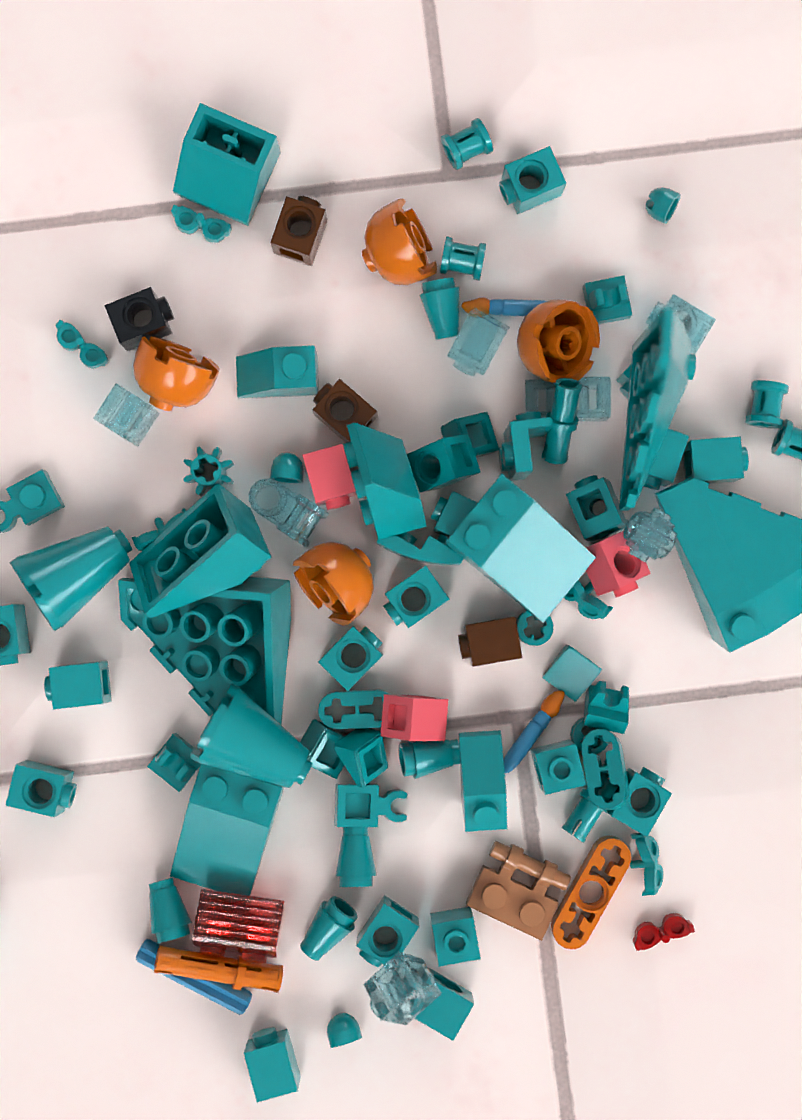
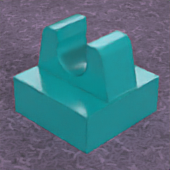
M624 275L584 283L582 288L585 303L592 310L598 325L631 318L633 314Z
M599 681L596 685H590L585 695L583 725L624 734L629 723V687L622 685L620 691L606 688V681Z
M174 733L147 767L180 792L200 768L201 763H197L189 758L194 747L177 733Z

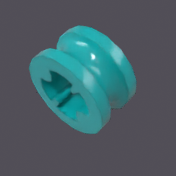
M524 611L516 620L519 639L523 643L532 646L546 643L553 634L554 624L551 617L548 616L544 621L545 625L540 629L542 633L540 638L534 639V634H530L528 638L523 630L528 626L526 619L532 616L529 611Z
M584 717L574 723L570 733L571 740L576 743L577 749L580 751L582 749L580 741L584 738L581 729L586 726L583 725ZM603 737L598 738V745L591 748L592 753L599 754L608 746V743L604 742Z

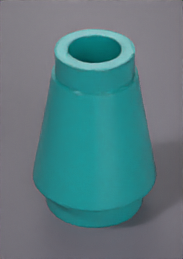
M444 278L422 283L423 293L419 295L432 330L435 333V339L459 336V287H455L454 278Z
M457 739L399 743V762L404 777L413 776L414 779L460 764L459 742Z
M343 827V836L335 876H339V887L373 886V876H377L368 835V827Z
M173 878L149 884L151 934H156L157 943L190 935L188 924L192 923L177 887L174 885Z
M332 896L329 901H323L304 940L300 944L301 950L309 958L319 961L323 955L355 929L354 922L358 918L356 911L346 901L336 896Z

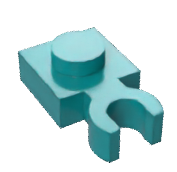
M42 469L6 488L11 500L7 502L0 501V510H3L5 513V520L0 524V533L12 530L17 523V519L20 517L25 525L30 526L65 507L47 471Z
M336 784L334 826L378 827V815H383L393 822L406 821V814L392 812L391 803L397 798H407V793L401 790H390L383 796H379V785L367 784L363 788L358 787L356 784Z

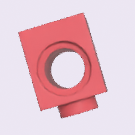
M343 444L303 454L316 504L318 506L325 504L327 510L351 504L349 497L356 496L357 493Z
M631 528L585 547L596 557L587 568L586 573L597 596L611 591L614 592L616 598L639 588L636 580L651 574Z
M384 694L380 736L406 741H445L448 699L421 695Z

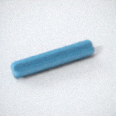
M146 939L136 955L137 962L154 970L160 944ZM162 974L238 1015H243L252 999L250 991L244 988L241 990L232 989L231 984Z

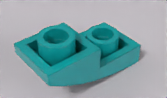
M408 532L383 538L376 542L377 545L390 552L422 563L456 566L460 565L463 561L459 554L445 544L449 538L442 534L438 536L437 540L429 535L421 549L414 546L417 538Z

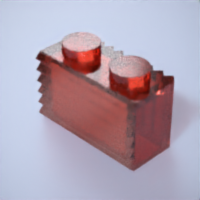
M201 889L193 926L192 943L194 946L200 947V954L206 956L225 957V951L242 953L241 959L244 961L266 963L267 957L277 958L285 902L282 900Z

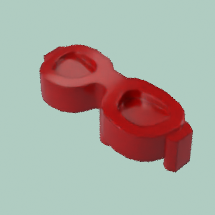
M670 913L663 918L661 927H656L652 922H644L638 925L632 941L636 951L646 950L657 945L661 940L664 943H668L670 938L675 939L688 936L690 933H694L695 929L690 920H686L678 913Z

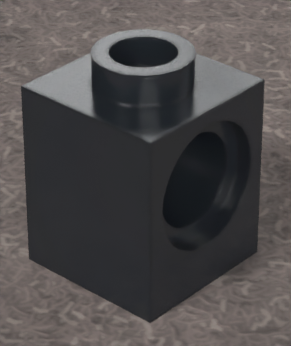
M151 287L104 305L118 341L127 351L138 348L143 336L149 341L150 336L163 338L173 334L168 321L174 319L169 303L165 296L158 298ZM139 311H152L151 321L143 327L134 326V317Z

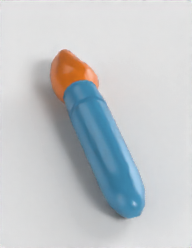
M482 297L463 302L461 307L466 313L474 316H486L488 314L526 316L534 307L547 301L489 300Z
M555 691L543 701L541 710L532 718L533 720L529 722L504 757L505 773L511 772L520 764L543 733L551 718L558 715L564 700V691Z

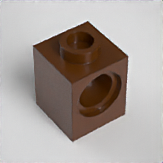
M286 196L270 242L273 253L312 266L327 224L326 209L321 208V204L318 201L306 196H298L297 200ZM297 221H306L311 224V229L304 235H295L290 232V228Z
M340 378L333 386L330 383L325 384L313 399V402L316 404L312 409L314 415L346 443L351 442L347 424L355 422L369 427L378 417L377 410ZM346 401L354 407V412L349 419L340 421L331 415V409L337 402Z
M515 617L464 625L465 634L458 635L462 659L469 658L470 664L473 667L523 658Z

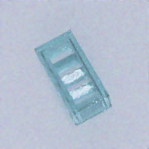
M582 377L578 380L579 384H582V389L579 394V410H576L575 416H577L579 421H607L611 416L610 377ZM542 379L525 380V413L541 412V417L546 418V414L552 408L555 383ZM589 389H596V409H589ZM538 390H546V411H538Z

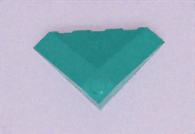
M664 308L632 345L619 510L628 511L635 507L688 384V380H692L695 374L696 355L690 354L691 340L674 308Z
M690 477L655 493V497L711 638L730 653L769 635L802 613V519L782 511L780 515L760 508L761 503L731 491L728 495L708 488L709 483L695 477Z
M248 577L240 585L152 618L144 614L134 578H121L118 580L121 620L131 631L139 627L155 644L149 651L170 674L178 669L194 687L188 694L209 717L214 713L223 696L231 700L233 696L227 694V690L232 683L243 690L281 725L291 627L290 580Z

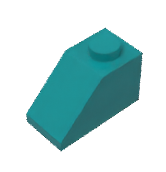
M315 345L271 347L236 357L238 398L316 395L319 392L318 357Z
M501 731L459 733L461 799L465 832L508 829L507 793Z

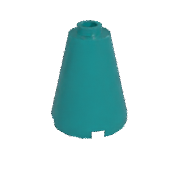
M107 526L17 556V558L10 561V564L49 625L56 631L68 623L130 562L127 553L133 549L120 529L113 533Z
M231 683L227 694L233 697L231 700L225 696L222 697L197 744V747L203 750L201 751L194 747L189 758L197 763L290 788L294 782L301 785L313 762L307 759L310 751L243 690Z

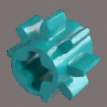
M199 446L197 447L198 457L193 461L189 459H184L183 461L190 467L191 472L183 480L185 483H199L196 488V494L199 496L205 493L206 488L212 489L217 483L222 485L224 482L227 484H233L234 482L227 476L226 469L234 466V463L231 460L220 462L222 450L218 447L210 455L206 454ZM208 462L213 467H218V470L213 472L214 479L212 481L199 475L205 471L204 464Z

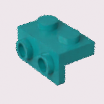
M526 412L517 414L516 420L508 424L503 433L504 442H502V447L498 448L500 470L501 472L508 471L510 481L524 480L532 473L533 465L529 438L545 436L553 427L552 417L542 418L541 412Z

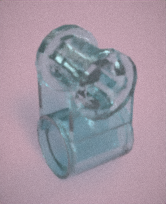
M261 479L249 491L251 507L260 516L276 525L278 530L306 548L310 544L308 538L320 520L326 519L329 515L328 512L301 494L297 495L273 479ZM266 487H272L280 494L278 505L270 510L260 508L257 503L258 493ZM309 513L301 527L297 529V526L299 525L305 514Z

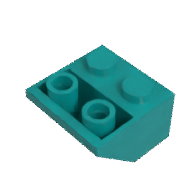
M200 103L182 143L173 193L248 226L281 153L277 136Z
M355 422L347 424L351 442L343 443L349 467L358 466L357 470L351 471L358 499L367 498L366 500L359 501L365 525L374 524L378 540L427 527L421 498L402 439Z

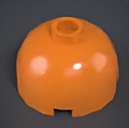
M403 198L393 201L374 213L367 223L364 236L366 248L362 250V256L368 269L372 273L378 271L385 280L395 285H409L437 273L436 261L429 263L425 251L433 250L426 231L412 208L407 211L402 209L406 203Z
M559 299L549 300L534 307L524 317L517 336L518 355L524 366L536 377L555 383L559 378L580 380L591 369L594 361L589 359L592 355L593 347L599 348L600 343L599 325L592 310L587 306H581L577 302Z
M145 336L141 338L133 363L135 380L140 389L151 396L149 403L165 411H172L174 406L185 408L193 406L203 400L209 394L220 371L219 366L203 356L201 363H199L194 356L189 354L192 351L191 349L150 336L149 341Z
M331 541L314 546L293 562V566L300 567L294 572V575L301 589L318 609L324 603L334 612L328 617L333 622L342 626L349 625L368 606L374 590L373 577L369 570L371 562L360 549H351L347 545Z

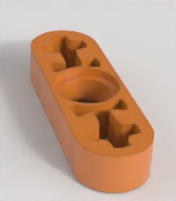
M610 835L603 836L593 844L551 920L552 934L560 946L566 949H578L591 936L631 863L630 850L621 839ZM615 845L618 846L616 852L621 858L618 863L611 861L604 872L608 876H612L609 882H606L601 875L590 870L595 865L601 871L605 863V858L601 855L604 848L612 850ZM587 881H596L602 887V895L594 903H586L579 896L580 887ZM572 902H575L580 909L591 914L589 918H586L581 913L576 922L580 929L579 934L570 933L565 938V932L561 924L563 921L566 923L573 921L577 912L570 906Z

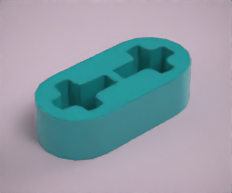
M379 689L330 692L323 697L319 704V718L324 725L331 729L380 728L382 719L376 720L372 712H360V706L373 704L374 697H382L383 702L384 694L390 693ZM337 698L340 699L342 706H355V713H345L342 715L341 721L337 722L334 721L332 714H326L325 708L331 706L333 699Z
M595 729L584 737L581 749L588 794L596 806L605 810H616L621 808L629 797V785L622 745L615 734L605 729ZM603 737L604 742L612 744V750L606 752L607 766L602 767L600 756L591 752V748L598 745V738ZM607 772L609 773L611 784L620 788L618 793L613 794V801L608 803L606 797L599 796L598 789L605 787L603 773Z

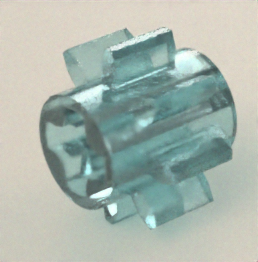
M656 507L653 508L651 513L638 511L633 514L623 532V537L627 540L626 545L631 547L629 554L645 563L649 557L653 559L666 557L674 547L677 539V533L673 530L675 525L670 523L671 516Z

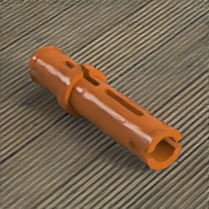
M159 945L154 973L231 984L232 989L235 990L249 987L278 993L283 978V965L248 961L247 956L238 955L236 959Z

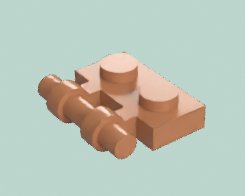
M495 841L489 856L501 861L502 864L498 872L485 865L482 866L466 900V905L542 941L559 905L557 899L545 893L550 885L565 891L571 876L558 870V865L548 860L541 862L523 854V848L511 844L509 847ZM516 869L535 877L532 887L512 879Z

